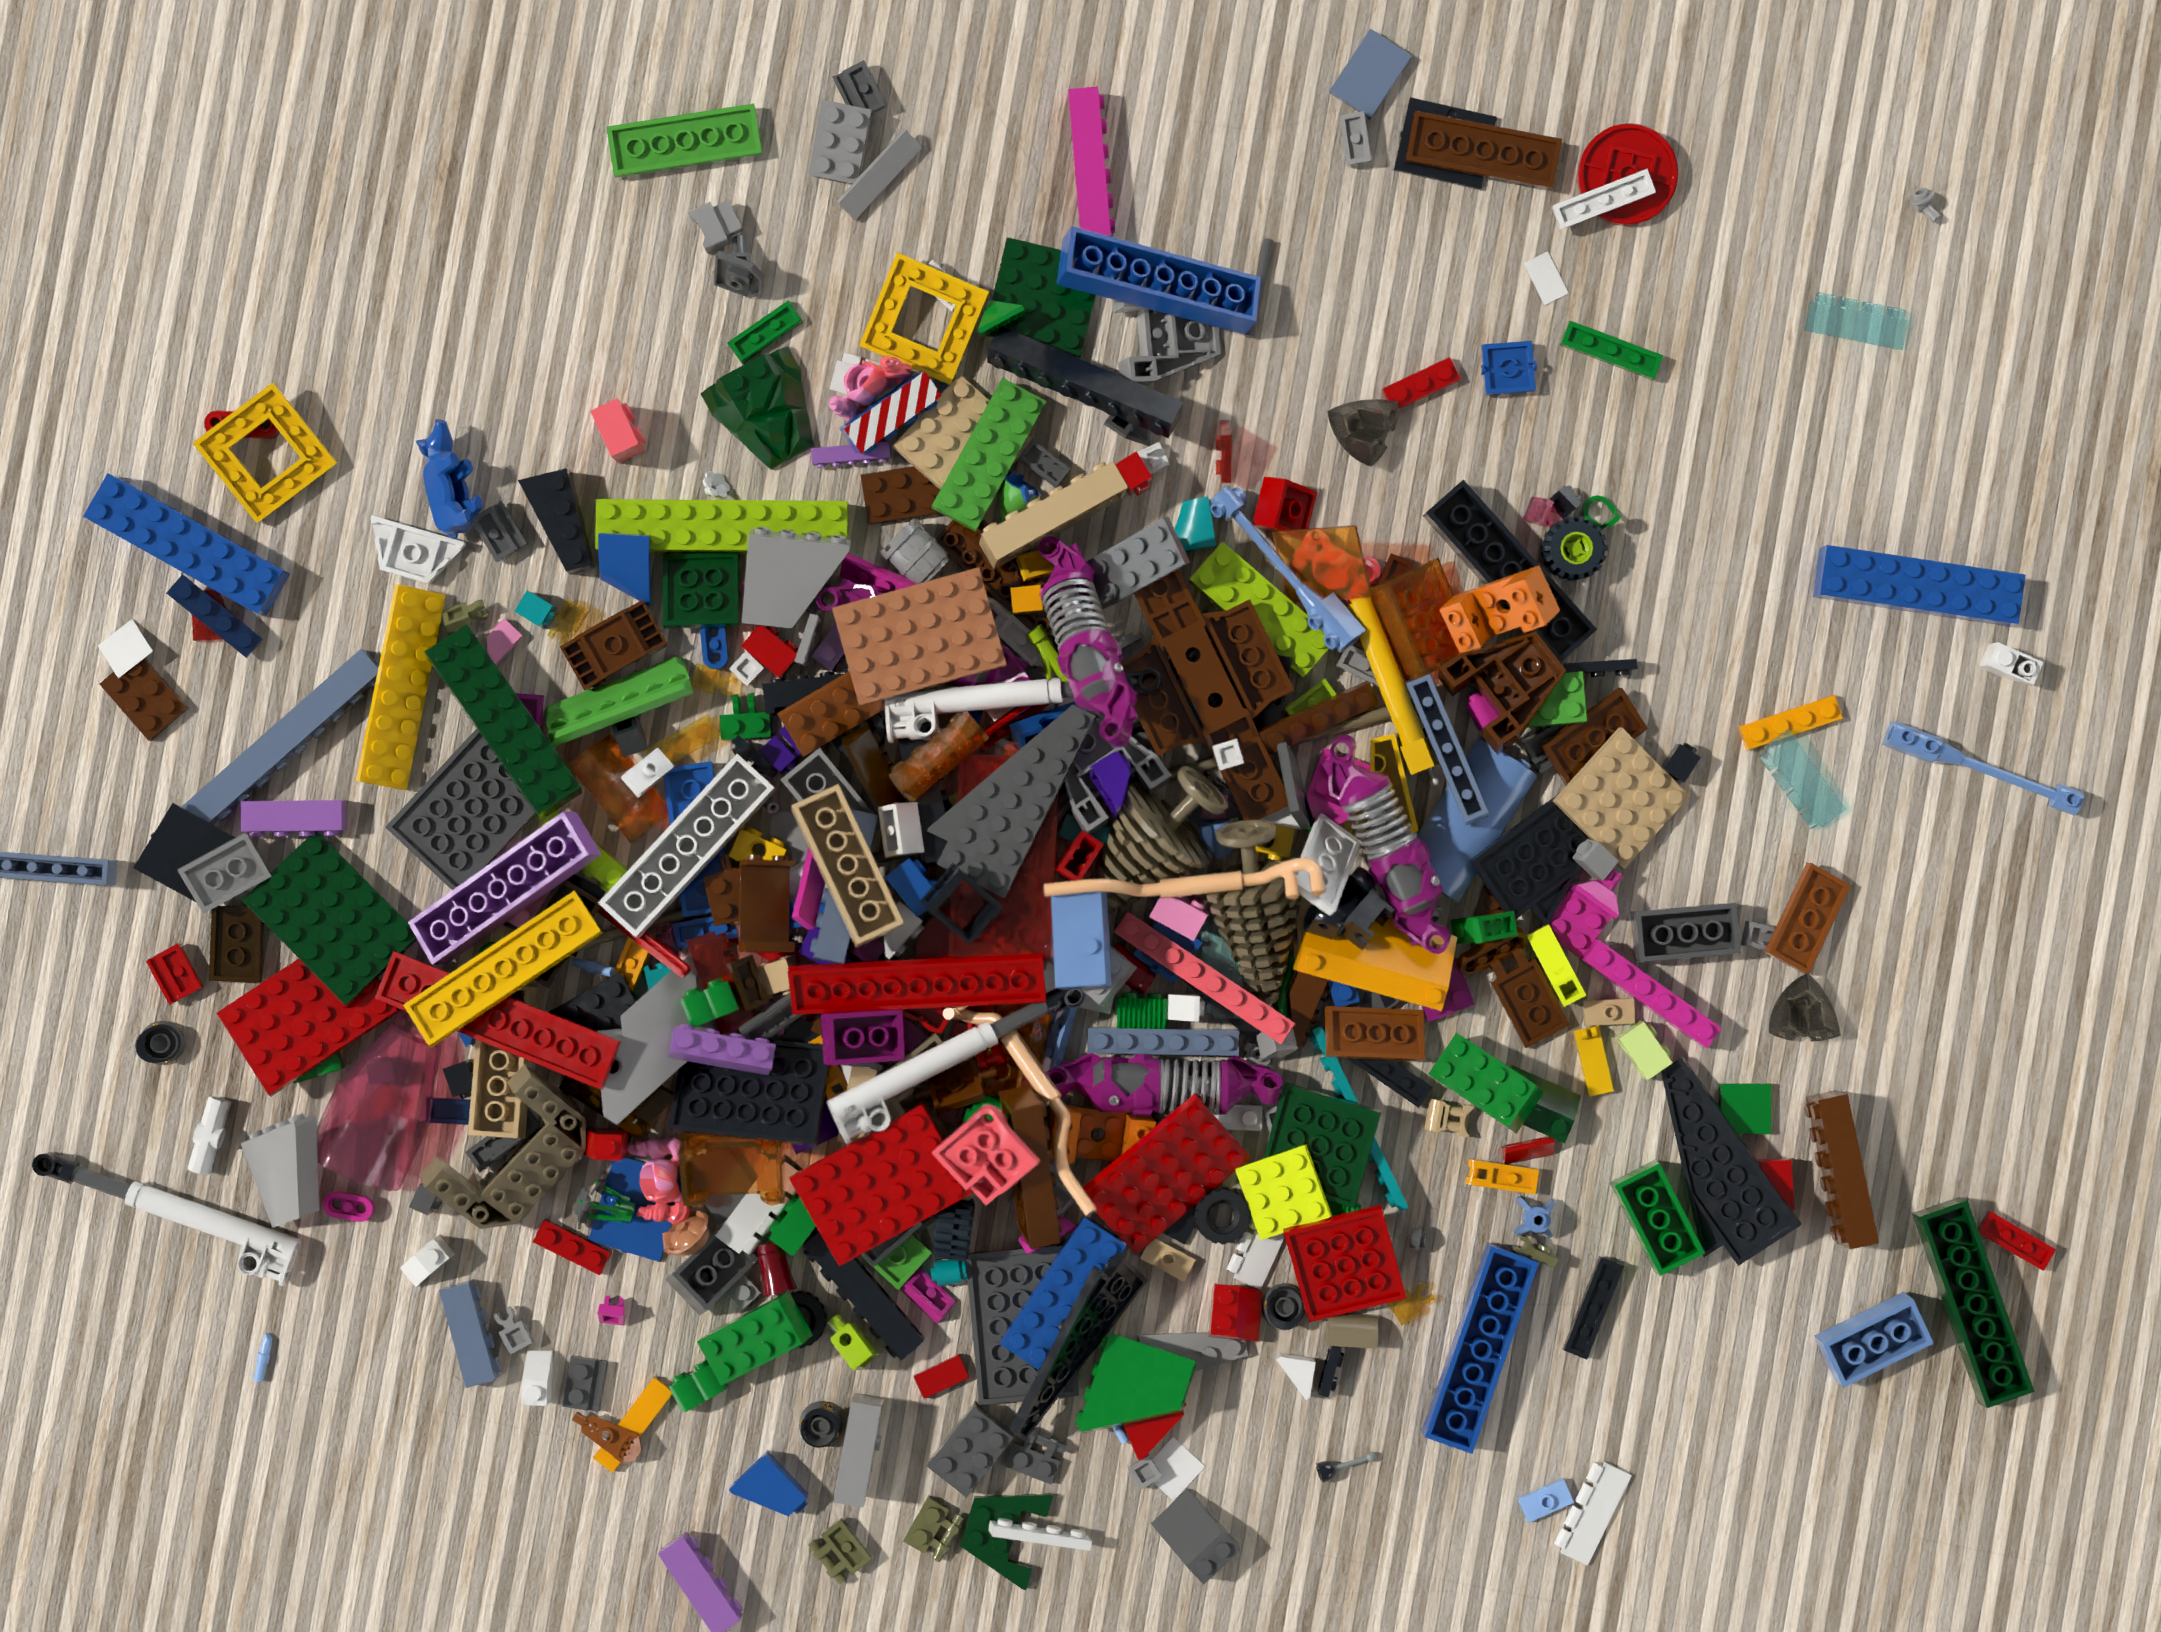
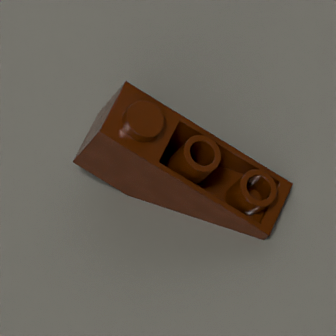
M1299 971L1296 972L1288 991L1290 1020L1295 1023L1293 1031L1298 1047L1297 1050H1299L1300 1046L1304 1047L1310 1035V1033L1306 1032L1310 1023H1315L1319 1014V1010L1316 1007L1319 1000H1325L1329 991V987L1326 986V980Z

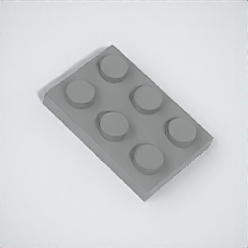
M822 99L808 175L851 184L857 180L862 167L872 113L871 109Z
M246 832L177 869L203 914L271 877L269 870Z

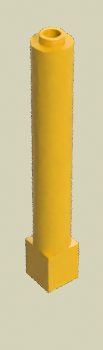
M1364 594L1350 599L1351 604L1347 606L1348 610L1366 630L1361 635L1360 641L1402 745L1400 748L1410 774L1413 775L1438 765L1429 739L1424 735L1371 597L1365 598Z

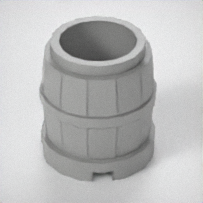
M912 518L910 521L912 526L907 523L886 546L888 551L883 548L880 554L886 560L889 559L902 576L904 575L911 581L920 584L930 581L950 559L947 557L948 553L937 542V539L920 527L921 524L915 518Z

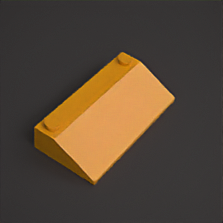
M1389 918L1383 927L1375 921L1369 928L1375 934L1370 941L1363 936L1369 943L1362 951L1343 935L1340 939L1334 937L1331 940L1305 932L1303 929L1293 969L1442 1011L1449 987L1457 937L1451 935L1446 950L1440 954H1433L1420 944L1412 946L1407 934L1393 924L1394 919ZM1438 935L1432 936L1434 943H1444L1442 937Z

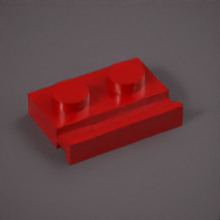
M177 943L146 960L169 1005L204 987L181 943Z

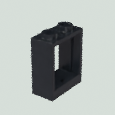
M954 863L950 865L920 900L927 910L969 945L981 937L984 928L989 922L994 921L999 916L1000 909L1003 907L992 895ZM962 880L987 900L963 929L938 909Z

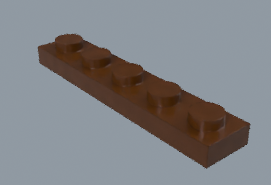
M1365 681L1258 730V734L1270 755L1278 751L1277 744L1286 742L1290 746L1377 706L1378 703L1370 682Z

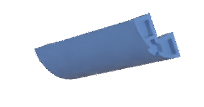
M1478 738L1465 758L1487 807L1489 816L1465 826L1448 785L1417 834L1419 840L1425 842L1431 854L1429 860L1444 889L1442 894L1459 903L1477 874L1469 860L1500 837L1537 778V775L1530 770L1532 765L1521 758L1515 760L1504 752L1497 755L1488 743Z

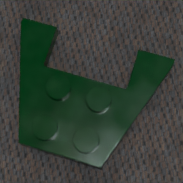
M1053 1494L974 1496L960 1547L1021 1589L1026 1590L1032 1566L1008 1559L1013 1539L992 1537L988 1531L990 1520L998 1521V1518L1012 1520L1013 1524H1018L1021 1511L1047 1518Z

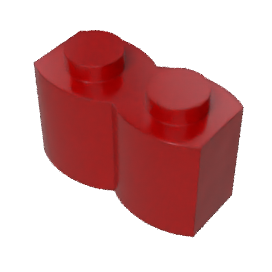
M943 1007L902 1009L905 1017L920 1021L926 1029L935 1033H942L949 1022L943 1016V1011L945 1010Z

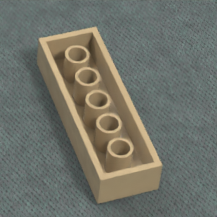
M1112 461L1107 465L1105 462L1098 464L1092 469L1093 472L1087 476H1084V474L1078 475L1070 481L1071 485L1063 489L1062 486H1059L1048 493L1049 497L1041 501L1040 498H1037L1027 504L1028 508L1020 513L1016 510L1005 517L1006 521L997 525L994 522L983 529L984 533L981 534L979 545L993 569L1038 546L1045 537L1056 536L1122 499L1128 486L1114 462Z
M839 784L793 804L791 810L855 947L857 948L902 927L904 922Z
M523 986L509 997L536 1007L538 988ZM476 1039L468 1135L525 1138L528 1106L513 1094L507 1082L524 1064L531 1068V1061Z

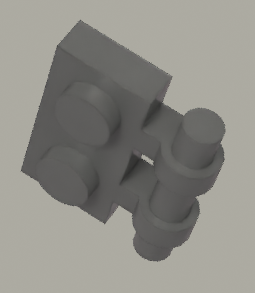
M1034 1429L1024 1441V1444L1016 1441L1013 1442L1004 1466L1051 1485L1060 1463V1459L1053 1457L1052 1454L1054 1450L1063 1454L1067 1444L1059 1442L1058 1438L1054 1436L1049 1438L1039 1434ZM1035 1442L1045 1446V1452L1043 1453L1031 1448L1032 1443Z

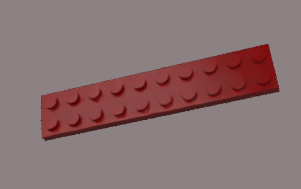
M393 951L375 999L407 1011L404 1007L405 1003L450 973ZM509 996L457 1031L598 1089L604 1088L621 1045L619 1040Z
M1043 953L788 966L787 970L793 1015L1046 1002Z

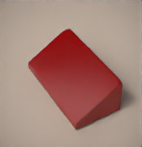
M1546 1136L1502 1145L1504 1163L1511 1164L1553 1155L1555 1142L1553 1138Z

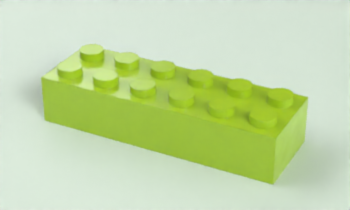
M1223 541L1188 581L1221 611L1229 610L1250 599L1276 654L1293 657L1291 671L1300 679L1305 677L1329 649L1324 643L1325 635L1320 629L1313 630L1308 625L1309 616Z

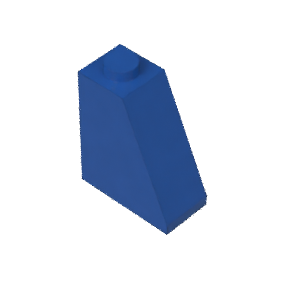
M768 1450L729 1488V1491L736 1496L786 1516L791 1515L793 1512L798 1514L808 1504L805 1501L809 1495L808 1492Z

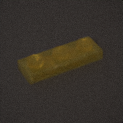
M707 714L650 746L648 749L643 750V753L646 757L656 748H659L673 764L721 737L711 717Z

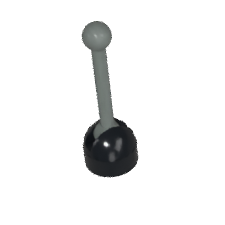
M1368 1452L1364 1457L1335 1466L1328 1461L1316 1463L1321 1483L1330 1481L1335 1476L1336 1470L1365 1461H1375L1376 1454Z

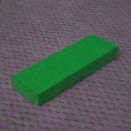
M788 300L727 343L743 364L803 323V320Z

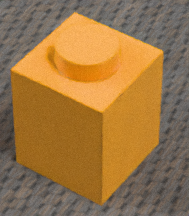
M1041 585L1010 588L1013 615L1043 612V603L1039 595Z

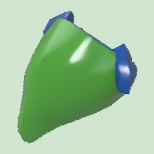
M1015 471L1008 473L1000 487L999 505L1002 522L1006 521L1005 517L1016 510L1019 513L1028 508L1027 504L1041 496L1036 488L1023 480V475L1016 474Z

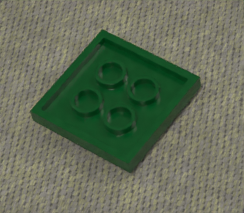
M738 552L663 554L664 629L739 626Z

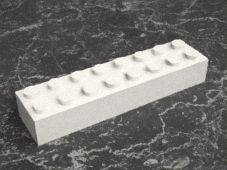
M736 754L598 903L631 934L639 939L776 791L775 788L743 758Z

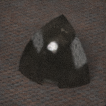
M1384 399L1359 400L1342 404L1329 410V422L1341 446L1359 462L1370 467L1373 466L1387 449L1385 439L1388 432L1395 430L1398 402Z
M1808 973L1800 976L1787 986L1773 1007L1769 1021V1033L1776 1037L1794 1041L1799 1036H1808L1811 1042L1841 1036L1839 1023L1828 996L1819 983Z

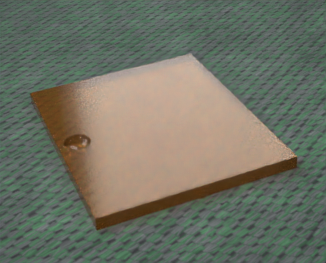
M1357 525L1283 530L1272 533L1278 555L1304 584H1307L1323 598L1332 593L1339 599L1369 598L1372 596ZM1283 576L1287 597L1292 602H1301L1294 587Z

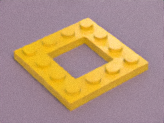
M897 252L859 346L884 357H896L903 363L910 364L912 369L925 371L928 376L951 385L990 292ZM911 286L956 305L938 351L893 333Z
M274 382L192 443L256 523L262 521L337 464V461ZM270 419L300 459L265 486L261 487L230 448L266 420Z

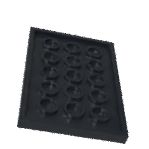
M770 1040L771 1044L776 1045L772 1069L768 1075L687 1061L678 1070L668 1129L673 1132L817 1146L830 1065L824 1064L823 1045Z

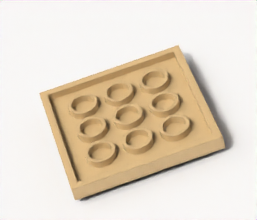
M961 374L945 389L941 397L936 400L938 404L932 409L925 411L893 445V448L940 490L990 401ZM1029 435L1025 443L1023 444L1020 452L1018 453L1014 463L1018 460L1020 454L1032 440V438Z
M1618 728L1557 795L1553 802L1591 840L1600 842L1619 861L1616 865L1620 869H1625L1690 796L1623 728Z

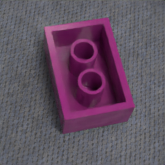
M902 1009L821 1013L824 1064L843 1065L905 1060Z

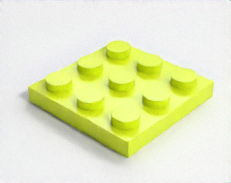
M1307 1144L1235 1169L1260 1240L1281 1234L1284 1228L1313 1223L1332 1216Z

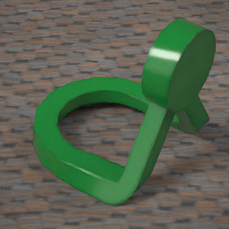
M1591 496L1584 502L1582 507L1584 519H1590L1594 522L1595 526H1599L1601 529H1604L1606 526L1611 528L1622 517L1618 513V509L1604 496ZM1596 500L1602 501L1612 512L1610 519L1601 525L1588 514V506Z

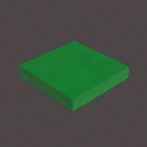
M1719 1083V1108L1738 1134H1771L1770 1083Z

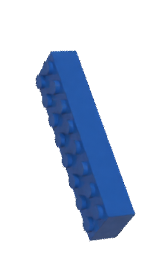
M1073 226L1062 240L1057 285L1246 334L1256 323L1261 282V277Z
M109 473L105 476L83 515L84 518L258 615L267 616L290 575L289 572Z
M1826 545L1819 550L1813 597L2010 627L2019 624L2026 575Z
M1487 1242L1421 1431L1425 1438L1473 1454L1536 1273L1538 1261Z

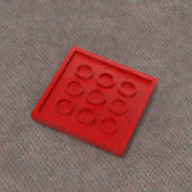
M1382 1205L1283 1229L1309 1322L1407 1298Z

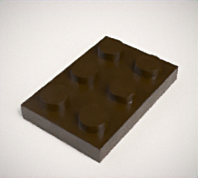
M219 906L215 913L211 911L209 981H262L264 922L249 907Z

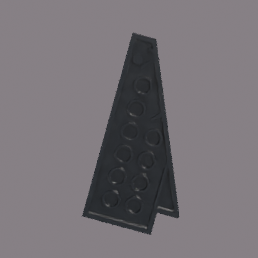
M1557 795L1469 860L1502 911H1514L1515 920L1531 909L1540 924L1546 926L1581 869V866L1572 857L1575 855L1578 846L1590 838L1553 802Z
M1119 1252L1107 1261L1103 1271L1097 1266H1093L1067 1318L1060 1322L1058 1326L1059 1333L1042 1366L1037 1370L1035 1380L1009 1428L1010 1431L1023 1441L1029 1437L1101 1343L1103 1337L1108 1334L1147 1283L1148 1279Z

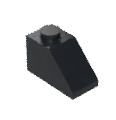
M638 715L612 725L614 738L624 757L648 749Z

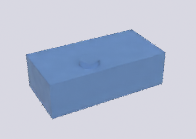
M1107 892L1051 896L1055 988L1072 990L1112 987Z
M1905 1292L1814 1335L1834 1380L1843 1388L1934 1344L1914 1299Z

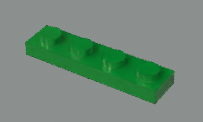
M1571 320L1567 324L1560 346L1650 380L1655 379L1663 358L1661 354Z

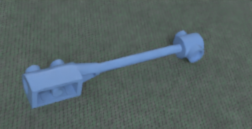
M1230 486L1220 490L1210 501L1212 504V514L1217 518L1222 516L1226 521L1234 518L1294 587L1309 616L1308 625L1313 630L1320 629L1325 635V645L1329 649L1336 648L1339 652H1342L1356 643L1366 631L1365 628L1334 593L1323 598L1297 577L1241 512L1247 503L1244 491L1238 487L1231 489Z
M1897 721L1890 722L1882 743L1885 747L1927 763L1936 761L1963 765L2050 798V807L2073 816L2079 812L2084 801V793L2060 783L2052 789L1965 756L1962 752L1944 742L1942 738Z

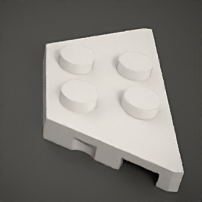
M371 516V523L375 533V546L379 555V568L385 572L431 584L466 545L463 541Z

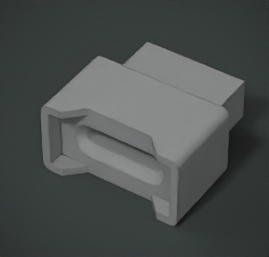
M729 200L714 207L711 202H708L688 212L692 222L699 224L705 237L703 246L707 254L730 244L728 237L743 231Z

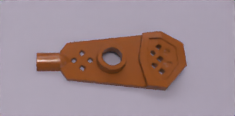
M576 1412L572 1421L582 1426L583 1434L622 1464L635 1461L642 1450L640 1436L633 1431L594 1415L586 1417L579 1412ZM608 1431L611 1434V1438L604 1440L602 1432Z

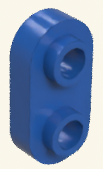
M701 627L703 661L707 667L713 670H720L727 665L729 660L726 628ZM713 628L718 630L716 637L710 636V630ZM715 653L721 655V659L718 662L712 660V656Z

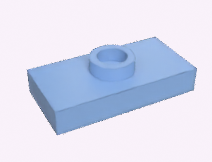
M1563 1478L1517 1498L1528 1523L1574 1503Z

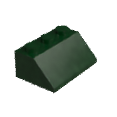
M1511 1065V1069L1545 1091L1523 1125L1565 1143L1575 1122L1581 1095Z

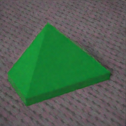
M989 300L978 328L980 337L982 338L1001 326L1003 327L1025 315V309L1022 305Z

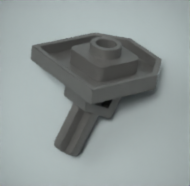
M737 234V236L732 238L733 253L731 255L719 250L716 254L714 285L747 298L759 296L764 289L765 275L754 263H751L746 237L742 236V234Z

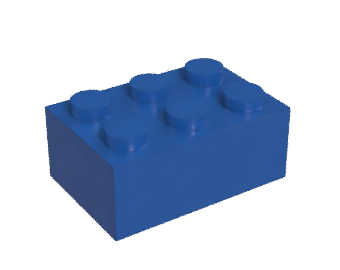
M909 858L885 878L915 916L919 917L928 911L921 904L920 900L937 880H930L927 877L926 873L929 870L920 859L914 860Z

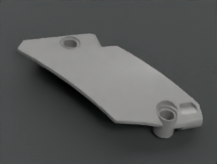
M718 943L696 944L695 950L683 960L690 965V973L686 977L681 978L671 970L621 1015L622 1029L597 1031L621 1041L615 1058L619 1062V1070L614 1074L609 1073L605 1086L601 1089L603 1116L616 1125L687 1062L668 1058L674 1027H679L682 1024L690 1025L680 999L685 997V991L698 987L699 991L706 989L703 981L707 975L712 974L716 979L721 977ZM716 1019L696 1026L694 1030L703 1032L705 1029L715 1030Z

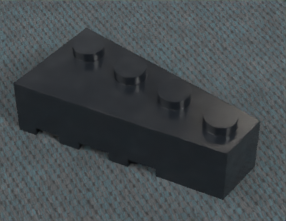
M565 468L518 480L566 572L575 574L595 569L572 472Z
M834 671L819 673L820 677L810 678V675L796 676L795 680L785 681V678L770 680V683L762 684L766 714L778 716L777 713L843 674L835 675Z

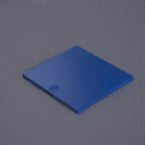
M625 1157L621 1161L613 1160L605 1185L622 1195L629 1196V1202L635 1203L634 1213L630 1223L594 1219L588 1240L621 1250L623 1253L628 1252L660 1262L664 1251L662 1234L669 1231L672 1223L666 1220L663 1222H657L653 1219L645 1220L643 1217H637L636 1215L639 1207L656 1204V1202L646 1199L639 1184L640 1171L646 1163L629 1157ZM677 1172L676 1181L679 1185L680 1193H682L687 1176ZM603 1190L599 1204L612 1207L614 1201H620V1199ZM673 1201L670 1202V1203H668V1205H674V1204H675V1202H673ZM597 1209L596 1214L611 1215V1212Z

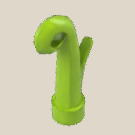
M1040 624L1025 636L1039 653L1045 669L1046 679L1051 680L1053 670L1063 682H1066L1068 679L1062 675L1057 661L1058 653L1049 640L1047 631Z

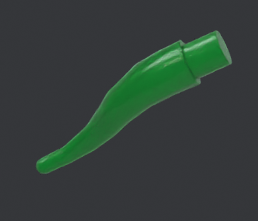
M1292 950L1289 951V962L1282 986L1278 988L1280 996L1277 1001V1009L1286 1018H1290L1288 989L1294 970Z

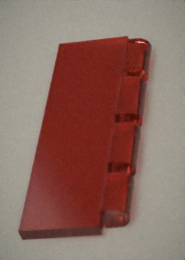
M715 931L686 940L703 989L709 987L708 982L721 977L723 981L729 979L740 1006L738 1010L714 1019L720 1035L738 1030L740 1026L756 1015L754 1009L743 1011L727 966L728 963L736 961L733 954L727 956L723 954V952L731 949L726 933L716 935Z

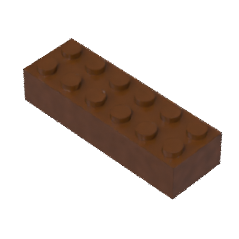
M1028 1085L1000 1091L1001 1111L1006 1116L1008 1125L1040 1160L1035 1167L1012 1185L1018 1229L1030 1249L1060 1243L1059 1233L1062 1232V1224L1060 1218H1057L1056 1210H1059V1202L1057 1196L1053 1193V1187H1056V1179L1054 1173L1050 1171L1053 1157L1051 1150L1047 1149L1046 1141L1050 1140L1047 1126H1044L1043 1118L1047 1117L1045 1105L1043 1102L1040 1103L1038 1094L1033 1093Z
M1834 1090L1806 1096L1807 1103L1804 1104L1806 1116L1811 1118L1812 1128L1809 1129L1812 1142H1816L1818 1151L1815 1152V1161L1822 1170L1823 1177H1820V1184L1823 1192L1827 1194L1828 1201L1825 1202V1208L1828 1216L1832 1218L1833 1226H1830L1832 1239L1849 1250L1879 1244L1848 1094Z

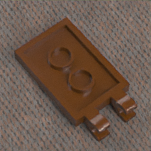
M1519 947L1511 951L1518 967L1505 972L1499 959L1489 963L1490 969L1496 977L1490 983L1523 1046L1528 1048L1570 1024L1536 959L1532 958L1528 961L1522 948Z

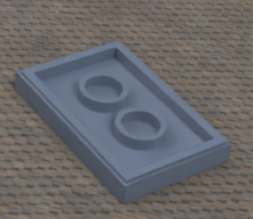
M1370 28L1329 90V93L1357 112L1364 111L1365 117L1371 119L1412 55Z

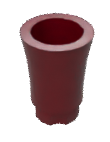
M1118 941L1113 947L1138 967L1125 984L1143 994L1151 986L1157 974L1149 970L1147 965L1132 955Z
M774 1242L757 1246L760 1255L758 1260L763 1282V1297L797 1289L798 1287L792 1276L785 1250H782Z

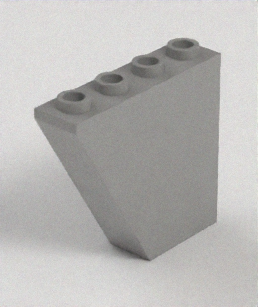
M767 527L751 529L748 536L742 623L793 628L848 554L852 540H846V537L842 535H832L831 538L821 537V534L816 532H807L806 535L796 534L794 530L783 529L780 532H772Z
M303 1113L249 1134L250 1140L242 1142L241 1146L272 1228L319 1211L315 1115L304 1118Z

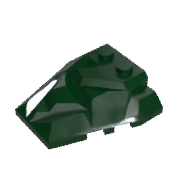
M788 346L777 349L770 354H762L716 380L715 384L709 386L701 393L712 416L725 426L733 436L739 439L770 470L814 446L806 408L805 392L803 391L801 370Z

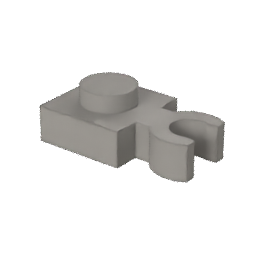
M509 1306L506 1308L509 1315L508 1319H503L499 1312L494 1314V1318L498 1324L503 1325L505 1328L498 1333L511 1355L533 1343L534 1340L523 1319L515 1322V1311Z

